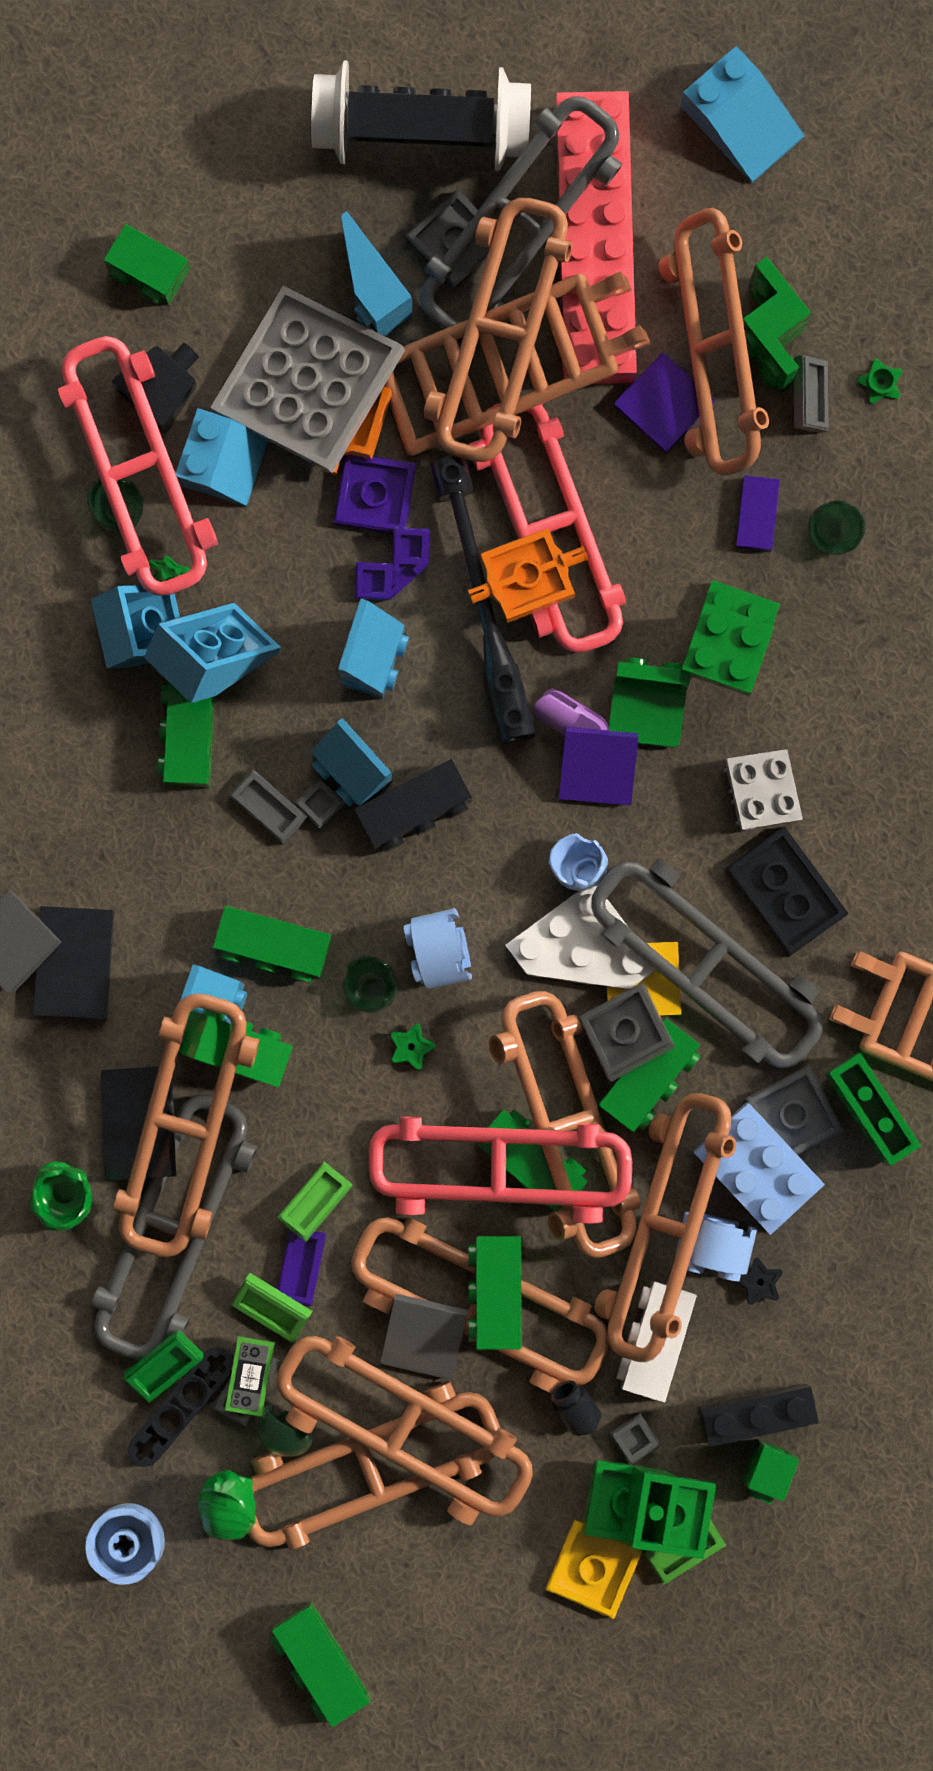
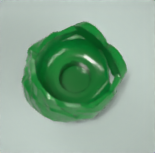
M58 1161L46 1163L39 1168L31 1191L29 1204L31 1212L45 1229L50 1231L70 1230L82 1222L89 1214L93 1205V1197L84 1170Z
M230 1470L215 1473L204 1482L198 1497V1511L201 1524L210 1537L218 1540H235L243 1538L245 1534L251 1532L256 1523L253 1478L237 1475Z

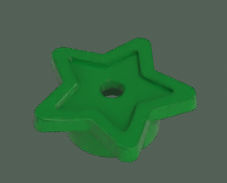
M876 358L873 361L871 372L859 376L857 381L869 389L871 404H875L884 396L899 399L900 393L896 383L903 370L901 368L892 369L889 366H885ZM883 379L884 385H879L878 380Z
M167 555L164 556L162 561L150 560L148 562L149 566L156 570L154 579L160 582L187 573L191 569L177 564Z
M415 1023L407 1033L391 1032L390 1034L397 1047L391 1059L393 1064L408 1061L419 1071L422 1069L424 1055L436 1048L435 1043L423 1038L419 1023ZM410 1043L415 1045L414 1050L408 1049Z

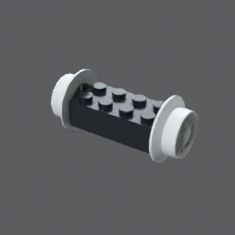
M344 60L337 75L314 74L311 113L312 148L334 149L340 164H345L347 137L350 141L492 147L493 134H496L495 171H499L506 157H519L529 144L531 84L509 83L503 67H499L498 104H494V98L487 97V91L466 90L465 96H451L450 89L431 88L429 89V95L416 94L415 88L393 87V93H380L378 86L357 85V92L349 91L348 61Z

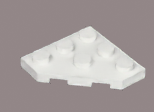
M597 886L590 890L586 889L585 891L576 892L506 944V948L527 976L629 990L653 973L655 969L623 942L617 948L601 935L605 927L597 921L591 909L592 895ZM606 899L605 906L609 913L626 924L608 899Z

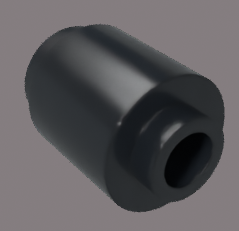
M572 1380L559 1384L551 1394L552 1408L567 1429L575 1436L588 1435L594 1432L599 1425L602 1413L582 1385L576 1384Z

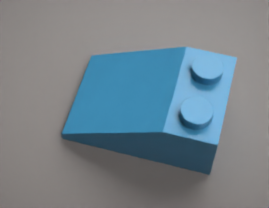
M737 46L683 92L680 107L751 183L805 136L762 73Z
M346 211L341 215L356 305L354 308L357 314L355 320L357 323L386 336L413 316L412 297Z
M360 599L338 670L342 686L383 699L386 690L393 691L399 671L394 670L393 667L397 656L404 657L409 636L404 635L405 626L403 623L364 599Z
M235 603L159 623L144 658L190 703L217 696L278 654L281 647Z

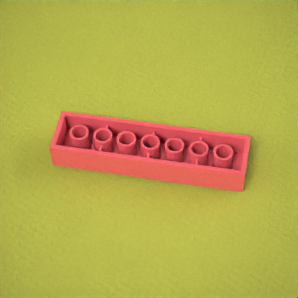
M629 91L557 93L556 107L567 98L573 96L585 97L607 112L616 122L619 130V141L612 155L623 165L606 187L593 179L566 214L568 229L565 240L572 241L573 246L569 261L567 263L560 262V281L581 273L587 277L589 286L620 271L623 273V276L627 277L632 291L596 303L608 340L635 328ZM580 111L570 113L556 133L558 200L605 138L604 130ZM573 291L561 296V315L581 372L601 365L577 292ZM636 350L616 356L617 372L593 384L634 383L637 373ZM562 362V372L564 380L568 378L564 364Z

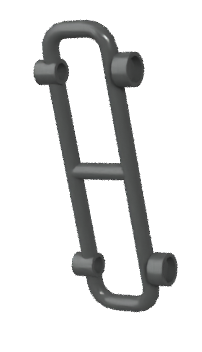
M573 96L563 100L553 112L545 108L534 122V126L539 131L444 257L440 258L436 254L428 262L423 272L429 277L420 290V303L426 315L441 328L446 329L461 322L454 320L435 304V291L447 279L453 267L475 240L476 229L482 217L491 218L497 210L501 212L503 207L510 202L506 197L549 140L559 131L570 113L574 111L584 113L604 130L605 138L555 205L566 215L593 179L606 187L617 175L623 163L612 154L619 141V130L613 118L593 101L585 97ZM524 212L514 217L513 223L531 237L493 286L486 312L504 305L501 299L552 234L554 225L550 218L546 217L539 225Z
M658 858L650 869L638 862L627 861L616 865L610 870L596 887L591 899L593 915L605 927L601 935L617 948L622 942L744 1042L746 1045L741 1051L755 1063L759 1064L764 1059L777 1068L787 1069L796 1066L808 1055L817 1044L823 1028L820 1013L812 1005L820 991L811 982L797 974L789 985L786 984L672 889L681 876L663 860ZM633 876L715 943L689 977L673 966L632 932L626 924L614 917L606 909L607 897L624 877ZM726 953L808 1021V1031L790 1053L781 1054L777 1052L766 1040L754 1033L699 987Z
M204 1094L191 1096L183 1102L176 1117L190 1121L192 1114L196 1110L206 1109L209 1111L213 1096ZM228 1102L223 1117L228 1118L232 1122L233 1131L202 1206V1209L213 1212L211 1224L233 1168L248 1173L258 1150L257 1145L245 1141L248 1128L246 1117L239 1108ZM175 1132L176 1154L185 1137L184 1134ZM167 1177L150 1179L133 1222L134 1231L141 1236H144L147 1226L176 1236L179 1222L153 1212ZM194 1237L190 1238L151 1337L144 1345H135L115 1337L110 1333L108 1327L138 1251L126 1243L124 1244L107 1289L99 1286L91 1304V1307L98 1309L95 1316L94 1331L96 1338L102 1346L127 1358L141 1360L176 1330H180L185 1335L190 1318L180 1315L176 1311L204 1240Z

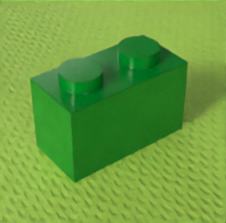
M125 224L104 259L107 270L110 271L108 275L113 280L124 286H127L130 282L140 288L139 293L144 298L155 304L161 300L169 305L191 269L187 258L128 224Z
M757 1439L742 1482L749 1488L748 1493L760 1501L772 1504L775 1498L784 1502L800 1459L792 1452Z

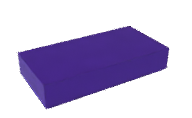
M744 475L735 548L765 552L772 551L780 479Z
M289 1230L277 1290L302 1305L312 1306L326 1233L315 1231L305 1243Z

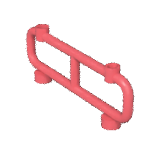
M108 336L96 338L78 345L70 350L63 359L61 371L65 386L58 388V392L65 408L73 406L111 506L128 552L121 556L125 571L128 576L136 574L143 589L152 595L166 596L189 588L199 582L205 574L207 560L204 550L217 546L218 541L209 519L205 518L194 523L141 383L155 377L148 355L145 350L131 355L123 342ZM103 351H110L117 358L151 449L148 453L111 467L87 404L86 394L76 374V366L81 360ZM155 465L158 467L193 562L191 569L187 573L163 582L155 580L150 572L147 557L141 548L117 484L118 480Z
M501 403L495 404L494 406L490 407V408L487 409L486 411H488V410H490V409H493V408H495V407H497V406H500V405H502V404H501ZM541 404L526 411L534 417L538 435L545 446L568 511L528 524L502 453L486 462H472L476 471L492 467L518 539L547 528L552 532L574 524L581 546L584 547L587 554V562L597 586L602 607L607 613L609 619L608 626L603 631L579 639L573 638L567 631L558 604L532 613L530 618L538 638L553 633L559 645L567 651L575 653L587 652L607 645L620 634L623 618L619 606L626 604V599L619 583L611 585L559 446L558 439L564 437L561 423L558 417L549 419L548 413ZM493 424L479 429L481 439L468 443V445L479 448L487 446L494 433Z
M400 1117V1125L383 1126L371 1138L368 1172L370 1181L378 1192L382 1195L396 1198V1214H424L425 1199L568 1205L573 1206V1222L600 1223L603 1222V1207L616 1206L624 1201L630 1192L632 1156L625 1140L616 1134L600 1132V1124L579 1123L577 1124V1131L426 1126L422 1125V1117ZM390 1139L491 1143V1187L391 1183L386 1180L383 1174L384 1144ZM506 1143L611 1148L617 1156L616 1187L610 1192L506 1188Z

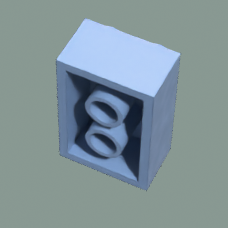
M746 1102L731 1116V1127L728 1135L735 1138L736 1150L729 1158L721 1157L716 1177L771 1235L825 1184L762 1116ZM705 1141L694 1150V1153L703 1163L707 1155Z

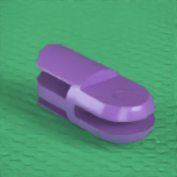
M554 688L547 690L535 703V716L564 736L566 727L609 730L608 724L602 716Z

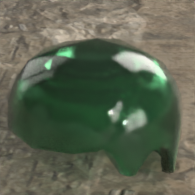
M99 478L88 491L87 504L91 516L103 529L120 533ZM120 479L117 481L132 524L135 527L143 517L145 501L134 482Z
M841 500L830 501L815 508L807 522L808 538L815 549L827 555H842L855 550L859 546L865 535V519L859 509L850 503Z
M363 955L347 965L348 971L342 987L351 1006L360 1012L378 1013L392 1004L397 994L398 980L394 969L379 957Z
M272 1404L265 1407L258 1423L261 1443L270 1452L280 1456H299L307 1452L313 1442L312 1432H303L288 1423L285 1419L288 1414L287 1410L279 1415H274V1406Z

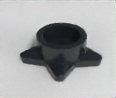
M755 1257L750 1271L747 1274H741L740 1281H737L747 1289V1303L753 1305L762 1297L774 1301L779 1300L775 1284L783 1274L782 1269H767L761 1260ZM758 1279L764 1280V1284L762 1286H759L757 1284Z

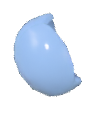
M575 833L557 841L550 850L548 863L554 876L563 886L575 891H585L597 886L605 876L608 858L596 840H587Z

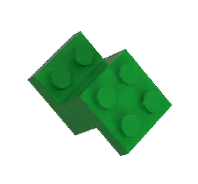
M766 256L755 264L749 282L751 287L749 294L759 307L743 318L749 360L753 358L761 370L758 372L763 382L769 388L775 387L779 393H782L792 385L799 366L788 354L784 346L803 333L811 312Z
M712 580L680 673L750 697L774 629L773 623L780 603Z
M594 1459L581 1533L586 1536L619 1540L634 1549L704 1559L716 1484L709 1481L678 1477L661 1469Z

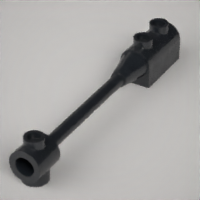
M455 456L438 459L430 464L440 501H451L472 588L485 584L486 580L465 501V496L474 492L467 461ZM489 597L476 603L484 631L483 680L499 744L502 746L534 738L536 733L519 666L515 663L501 632L498 631Z

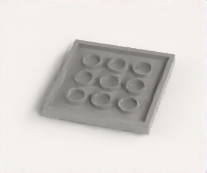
M282 286L210 408L214 413L239 422L258 436L333 473L405 352V349L401 344Z

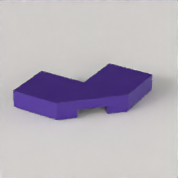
M394 527L392 563L356 562L355 598L391 600L429 565L430 529Z

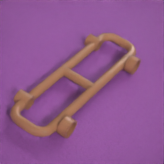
M517 198L503 207L498 220L482 217L478 223L475 243L477 246L489 248L448 392L444 394L431 391L424 408L425 419L438 422L437 438L440 446L445 452L455 457L474 462L489 461L501 453L507 437L516 438L519 433L521 417L515 416L514 413L559 261L567 263L572 253V241L565 240L568 229L566 215L558 206L552 203L532 198ZM521 212L550 218L554 225L552 235L548 238L545 246V259L525 327L484 318L513 219ZM480 332L520 342L501 409L494 419L492 439L487 446L482 448L459 443L451 436V429Z
M707 208L681 221L674 237L675 252L660 259L659 271L666 282L671 284L680 282L701 426L687 431L685 446L694 457L705 455L712 471L725 476L743 471L754 464L761 449L760 430L768 427L769 417L763 408H756L733 257V253L741 250L742 239L735 230L729 231L727 219L721 211L715 208ZM711 222L716 236L713 238L711 246L714 254L719 257L729 329L703 340L688 239L694 229ZM732 344L742 414L738 418V425L746 436V449L741 456L723 461L719 453L705 354Z
M546 991L532 992L509 1001L503 1009L501 1017L504 1032L490 1037L489 1050L493 1059L498 1064L514 1061L536 1130L572 1131L577 1129V1124L597 1123L600 1124V1132H606L574 1038L582 1032L579 1018L574 1014L567 1016L561 1001L555 995ZM541 1005L548 1008L552 1015V1033L561 1042L583 1108L582 1112L549 1122L516 1024V1016L519 1012ZM542 1145L556 1190L572 1191L558 1146ZM596 1147L610 1191H612L617 1184V1163L613 1151L607 1147ZM630 1188V1192L624 1201L616 1206H611L613 1212L619 1216L622 1224L621 1233L617 1237L600 1243L592 1242L587 1236L584 1224L573 1222V1206L562 1205V1209L551 1212L548 1215L550 1232L558 1241L572 1237L577 1248L583 1254L593 1258L605 1257L622 1251L635 1238L637 1227L633 1211L640 1208V1197L635 1189Z
M195 993L186 996L177 1004L172 1018L165 1016L163 1019L159 1038L166 1040L128 1187L126 1191L119 1189L113 1211L120 1212L118 1229L121 1238L128 1246L138 1251L161 1257H170L184 1250L191 1237L204 1241L207 1237L213 1212L199 1208L227 1100L237 1064L252 1068L260 1039L245 1035L247 1023L245 1016L236 1004L228 1000L207 994ZM196 1008L225 1015L232 1023L206 1125L163 1113L178 1052L186 1030L188 1015ZM158 1128L201 1139L177 1233L170 1242H161L141 1236L133 1228Z
M691 1093L678 1102L672 1116L659 1113L655 1115L649 1125L650 1138L655 1142L663 1144L619 1291L605 1289L598 1295L595 1302L596 1314L600 1318L609 1320L607 1337L611 1349L619 1356L635 1362L646 1363L655 1359L662 1351L666 1338H675L681 1331V1319L675 1316L674 1312L721 1157L729 1158L736 1150L735 1138L728 1135L732 1120L730 1109L724 1101L717 1097L702 1093ZM697 1107L714 1112L717 1120L714 1131L710 1132L705 1139L707 1155L687 1221L684 1224L658 1216L657 1214L687 1116L693 1108ZM656 1230L681 1238L660 1309L652 1315L650 1320V1328L653 1331L651 1339L646 1347L641 1348L626 1343L622 1339V1329L652 1231Z
M408 1216L404 1223L388 1217L371 1222L363 1231L351 1259L352 1272L357 1281L369 1288L362 1302L387 1314L390 1313L393 1307L395 1294L422 1300L426 1299L368 1271L366 1259L376 1238L381 1233H392L474 1274L475 1267L468 1266L467 1253L424 1233L427 1226ZM521 1280L522 1297L593 1331L596 1335L595 1346L584 1368L577 1371L566 1368L523 1346L522 1349L495 1350L534 1368L529 1383L550 1393L561 1382L572 1380L576 1384L583 1385L594 1379L610 1347L607 1337L608 1327L605 1322L590 1313L592 1305L575 1297H572L570 1303ZM471 1304L467 1313L463 1334L468 1336L469 1319H476V1304Z
M318 1336L304 1337L291 1347L279 1368L276 1380L277 1389L281 1396L292 1405L285 1417L286 1421L303 1432L311 1433L318 1420L453 1496L454 1498L447 1511L454 1518L467 1525H473L480 1512L492 1517L504 1516L512 1512L520 1503L530 1485L533 1470L528 1456L514 1446L517 1441L514 1435L501 1428H498L495 1434L488 1432L352 1354L355 1346L339 1336H336L333 1342ZM317 1351L332 1363L351 1370L409 1403L388 1441L381 1439L293 1388L291 1384L292 1375L307 1352ZM422 1411L483 1445L494 1455L507 1459L517 1466V1478L502 1501L493 1502L400 1449Z
M450 1381L440 1383L423 1391L425 1396L453 1412L465 1407H473L478 1411L485 1430L492 1434H495L496 1430L500 1428L492 1406L480 1394L465 1392L456 1395ZM422 1411L412 1428L435 1420V1418ZM401 1417L367 1431L383 1440L391 1436ZM351 1438L344 1439L286 1463H283L279 1451L273 1450L251 1460L256 1474L251 1477L253 1478V1493L354 1451L371 1493L307 1519L288 1524L274 1532H265L260 1527L256 1517V1523L248 1535L258 1545L274 1547L287 1543L289 1550H293L310 1542L307 1534L432 1484L414 1475L384 1487L370 1449ZM483 1447L477 1451L458 1456L452 1461L434 1467V1469L448 1477L459 1474L461 1481H465L482 1473L480 1465L487 1463L496 1455L491 1453L486 1447Z

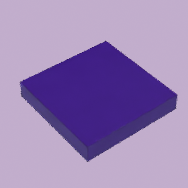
M663 352L613 405L665 454L700 419L694 380ZM711 396L712 405H713L714 402H715V399Z
M345 455L334 524L391 534L394 532V527L406 528L416 463L373 457L371 460L355 455Z
M566 727L559 799L631 805L638 733Z

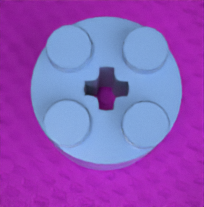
M455 908L411 918V924L404 925L408 946H413L417 959L411 961L415 981L425 985L427 989L472 979V974L464 971V968L471 967L463 927L456 928L455 921H453V919L460 918Z
M685 1212L684 1214V1224H686L689 1212ZM704 1214L687 1270L703 1273L704 1268L719 1272L718 1277L740 1281L741 1274H747L757 1229L748 1225L747 1232L742 1229H738L739 1222ZM679 1238V1240H678V1245H677L676 1253H677V1250H678V1247H679L681 1238Z
M131 1503L113 1506L94 1522L86 1539L88 1562L99 1575L114 1584L124 1585L140 1581L154 1569L163 1554L165 1546L163 1527L158 1518L148 1508ZM123 1535H126L128 1540H133L134 1542L129 1552L125 1551L124 1546H118L117 1544Z

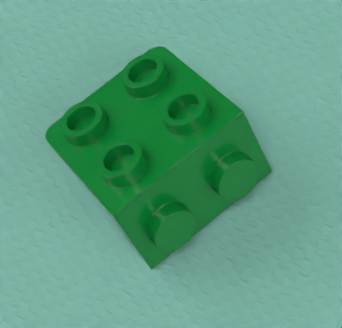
M626 658L625 662H618L609 731L638 733V744L667 748L677 747L681 739L686 692L690 684V676L680 673L683 665L663 662L661 667L648 666L647 660L640 658Z

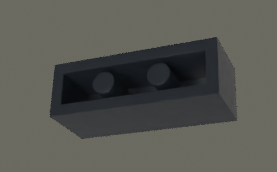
M450 759L355 808V813L375 851L383 848L386 853L404 843L402 837L414 831L419 836L436 827L434 821L446 814L449 819L463 814L469 810L466 804L472 802V796L453 760Z
M808 1384L699 1407L706 1443L710 1447L819 1424L812 1388Z

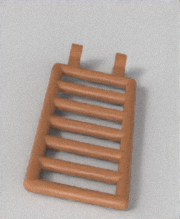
M621 271L589 286L587 277L581 273L552 284L545 313L568 378L548 386L534 347L527 370L535 391L518 399L514 415L614 375L618 370L615 360L616 356L650 345L646 330H642L641 326L632 328L624 334L608 340L596 303L632 291L627 277L623 276ZM573 291L577 292L601 361V365L581 372L556 301V298ZM535 292L487 311L484 318L500 322L510 318L512 325L525 327L526 321L523 312L530 310ZM468 320L403 346L405 352L397 364L409 359L412 360L425 401L431 391L437 392L424 353L444 345L452 371H454L460 351L457 339L464 337ZM480 332L478 338L502 404L508 385V378L493 335ZM392 372L384 387L391 388L392 390L389 404L406 453L409 456H415L440 446L437 438L438 422L433 421L436 432L416 439L394 372ZM469 374L467 375L461 395L469 418L453 424L451 436L454 440L493 424L496 414L501 409L500 405L483 413L481 412Z
M861 951L856 952L850 965L851 967L885 980L872 1015L868 1019L837 1005L833 1007L828 1020L863 1033L859 1045L863 1053L933 1082V1058L929 1065L910 1057L933 1000V964L906 952L897 953L892 965ZM906 969L925 976L926 979L895 1051L876 1043L904 972Z

